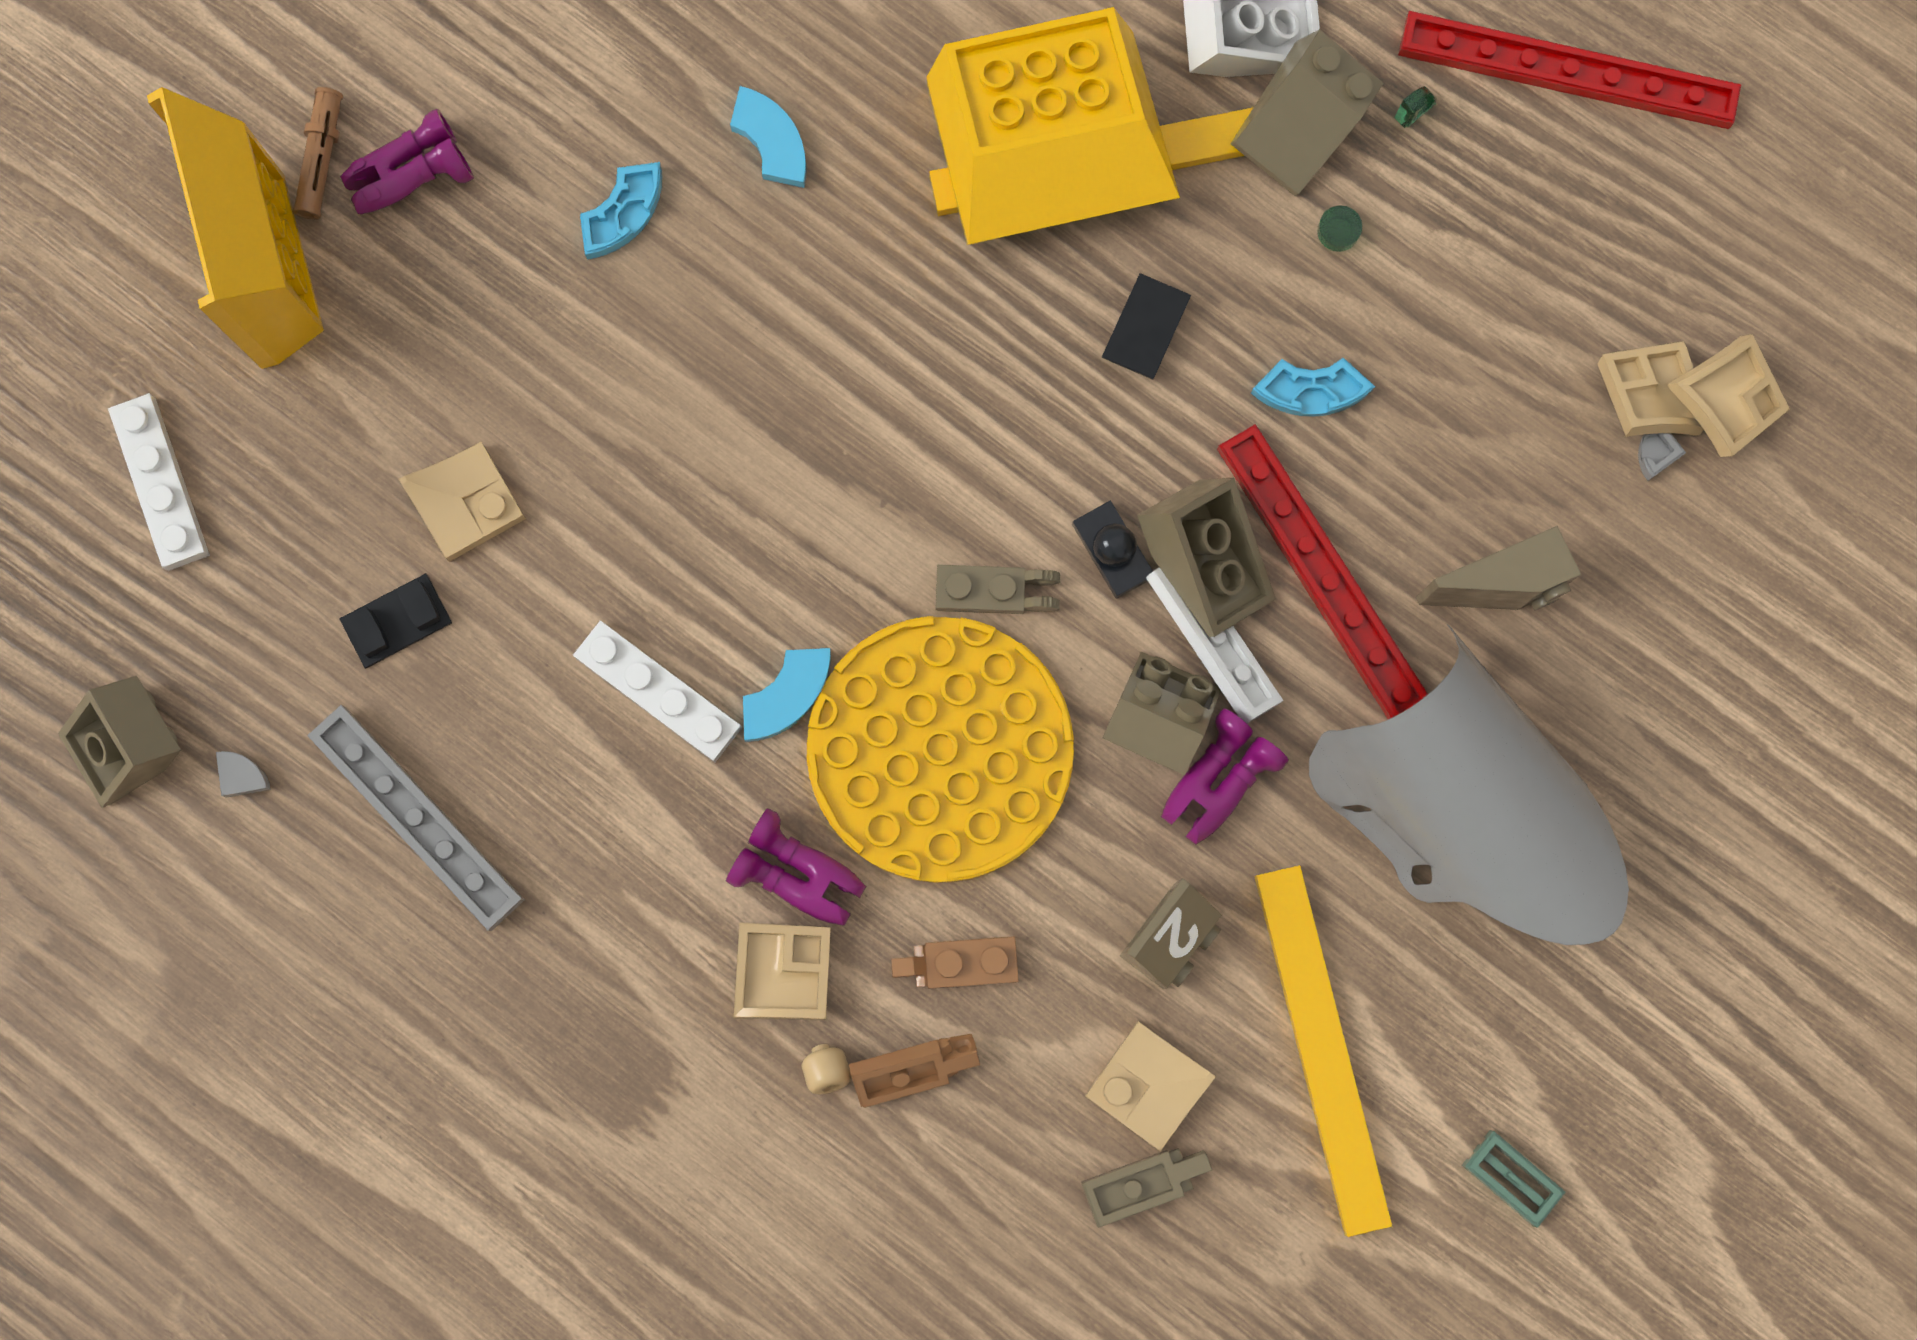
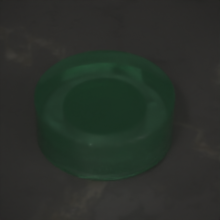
M1342 205L1331 207L1324 212L1318 223V238L1326 248L1332 251H1346L1352 248L1358 241L1362 232V220L1358 213L1350 207Z

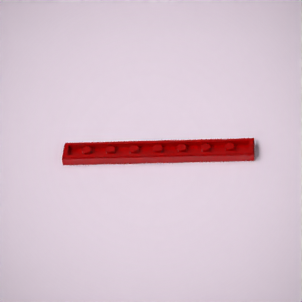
M1409 11L1407 14L1398 56L1725 129H1730L1734 124L1741 84L1414 11Z
M1254 424L1220 444L1217 451L1387 719L1404 712L1426 697L1428 693L1257 425Z

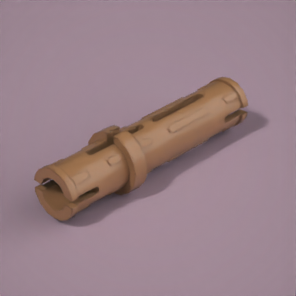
M317 87L315 89L311 120L305 124L303 133L307 137L300 170L295 205L292 209L293 214L312 220L321 218L320 212L328 177L333 144L338 142L340 134L336 126L343 94L327 87Z

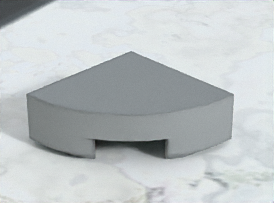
M1671 433L1644 434L1638 449L1639 465L1644 477L1649 481L1686 452Z
M216 752L221 796L227 798L271 790L266 774L252 760L234 752Z

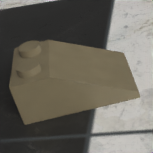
M1319 29L1295 42L1231 142V145L1294 196L1299 195L1361 120L1384 83Z
M1235 478L1198 480L1137 515L1151 556L1208 637L1217 636L1276 599Z
M1555 526L1434 579L1416 596L1419 605L1518 610L1531 604L1534 611L1556 602L1559 600L1558 597L1570 592L1569 583L1582 574L1558 526Z

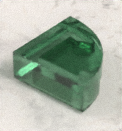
M1426 86L1421 87L1402 101L1394 118L1404 128L1409 127L1436 105L1437 98Z

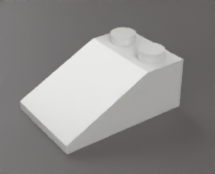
M1183 0L1189 72L1220 77L1275 74L1295 42L1320 29L1317 0Z

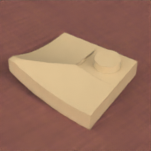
M1753 334L1740 336L1702 364L1667 384L1670 391L1688 408L1705 430L1720 457L1735 455L1790 410Z
M1684 341L1602 355L1598 362V367L1626 437L1657 433L1701 435L1704 430L1678 397L1670 391L1667 385L1672 380L1693 369Z
M482 442L439 463L399 478L400 483L424 520L444 557L449 562L526 519Z
M739 923L733 1018L825 1021L831 927Z
M1137 1021L1090 1087L1085 1097L1161 1152L1216 1076Z

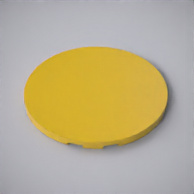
M927 616L902 621L875 632L857 644L837 663L812 708L808 724L807 766L813 792L821 811L838 836L855 853L878 868L903 878L933 883L957 882L977 878L1006 866L1031 848L1045 833L1058 813L1069 787L1073 770L1074 736L1070 714L1058 684L1039 658L1025 645L1000 632L995 627L979 621L962 617L959 619Z

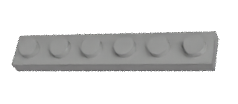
M340 705L307 735L488 931L495 929L525 900L346 707Z

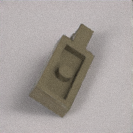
M1177 1148L1169 1152L1168 1150L1162 1151L1081 1181L1096 1225L1099 1228L1185 1196V1192L1194 1189L1190 1179L1212 1171V1167L1204 1150L1182 1158L1180 1150Z

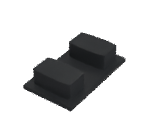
M1139 273L1102 358L1154 380L1191 295Z
M427 573L339 618L365 669L452 624Z

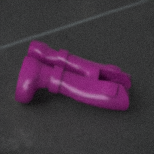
M439 109L427 113L422 120L421 126L415 132L410 129L402 133V136L355 160L340 176L346 189L358 190L351 198L357 214L362 215L397 203L425 182L428 183L436 179V174H448L458 183H467L474 179L471 168L455 144L457 140ZM434 147L433 150L423 155L425 149ZM413 158V161H411V162L405 164L404 166H402V167L396 169V168L399 167L400 165L404 164L405 162H407V161H409L410 159Z
M1225 708L1216 716L1215 725L1218 730L1216 744L1211 743L1205 750V754L1181 778L1171 792L1161 815V818L1172 825L1180 815L1185 813L1188 809L1187 806L1193 799L1204 807L1206 811L1194 821L1192 828L1185 836L1195 845L1211 836L1227 820L1238 806L1247 789L1251 788L1257 781L1255 777L1257 774L1266 770L1272 772L1280 771L1289 761L1288 757L1271 742L1262 737H1256L1240 762L1235 763L1229 771L1230 773L1215 790H1211L1212 783L1223 768H1226L1232 761L1231 757L1253 735L1252 728L1245 721Z
M767 808L752 831L748 844L778 857L779 861L786 865L789 864L809 877V880L804 881L784 871L785 869L776 864L774 866L758 854L745 847L734 862L726 882L738 888L745 886L749 882L762 883L763 889L771 893L774 892L798 910L824 922L845 926L851 914L842 909L836 902L828 901L822 896L830 883L838 886L839 890L850 893L858 898H861L867 886L855 873L832 857L801 844L799 840L792 836L788 840L780 830V816L777 812Z

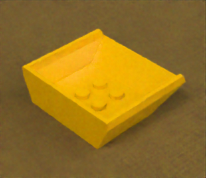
M1114 7L944 44L926 77L927 87L967 245L1180 198L1134 33Z
M160 87L147 95L149 105L166 123L209 292L208 295L198 299L199 308L261 369L279 365L324 331L295 216L292 213L293 208L284 174L243 121Z

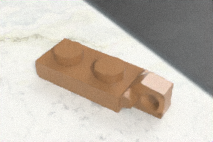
M1015 936L925 943V945L914 946V957L891 959L892 977L916 976V987L934 989L1019 982Z
M972 1034L933 1040L851 1063L849 1068L860 1105L866 1108L950 1084L948 1078L957 1074L958 1071L979 1066L980 1061Z

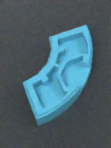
M740 86L730 123L731 131L747 137L758 149L762 158L763 179L804 188L806 181V157L802 139L795 124L788 114L773 100L755 90Z
M660 162L617 168L616 185L609 198L596 209L580 214L584 251L587 260L598 258L620 249L645 228L656 210L661 194L662 167Z
M1344 358L1330 367L1317 370L1296 368L1281 359L1252 389L1251 394L1276 410L1292 415L1313 417L1346 410L1363 400L1373 391L1375 386Z
M830 648L786 650L783 668L775 681L760 692L743 696L745 742L759 741L778 735L794 726L810 710L818 695L822 692L829 675L831 664Z

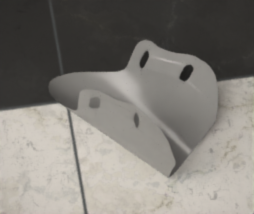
M1447 624L1454 633L1459 654L1452 670L1444 680L1418 703L1386 721L1375 725L1324 732L1309 758V776L1312 785L1321 799L1360 830L1392 862L1399 881L1416 899L1426 903L1464 902L1499 922L1549 942L1563 945H1585L1603 941L1614 934L1622 924L1627 908L1629 891L1625 863L1609 820L1585 781L1567 763ZM1362 805L1371 808V810L1355 812L1343 807ZM1430 865L1432 873L1431 883L1414 884L1411 876L1413 866Z

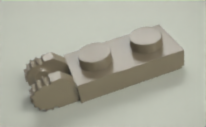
M937 564L936 611L1024 614V611L1055 612L1059 610V599L1050 596L1024 598L1025 584L1043 586L1059 584L1060 572L1037 569L1025 571V568Z

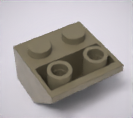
M1141 652L1103 735V739L1185 775L1205 735L1221 690L1203 676L1192 675L1170 665L1163 658L1152 657Z

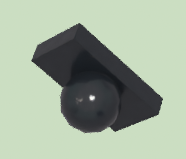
M1111 500L1072 522L1073 528L1116 599L1148 581L1146 577L1153 570L1139 549L1134 534L1126 527Z

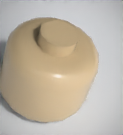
M828 1044L815 1046L811 1049L812 1053L802 1061V1070L809 1091L813 1094H827L840 1090L851 1081L852 1077L844 1051L840 1048H829Z

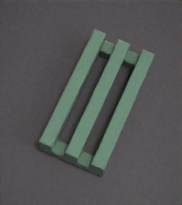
M1490 1130L1482 1144H1478L1473 1150L1474 1154L1470 1159L1467 1158L1461 1166L1529 1224L1538 1228L1566 1192L1495 1131ZM1494 1146L1545 1188L1550 1193L1545 1200L1490 1153L1491 1149ZM1484 1160L1538 1206L1539 1209L1535 1213L1484 1171L1479 1164Z

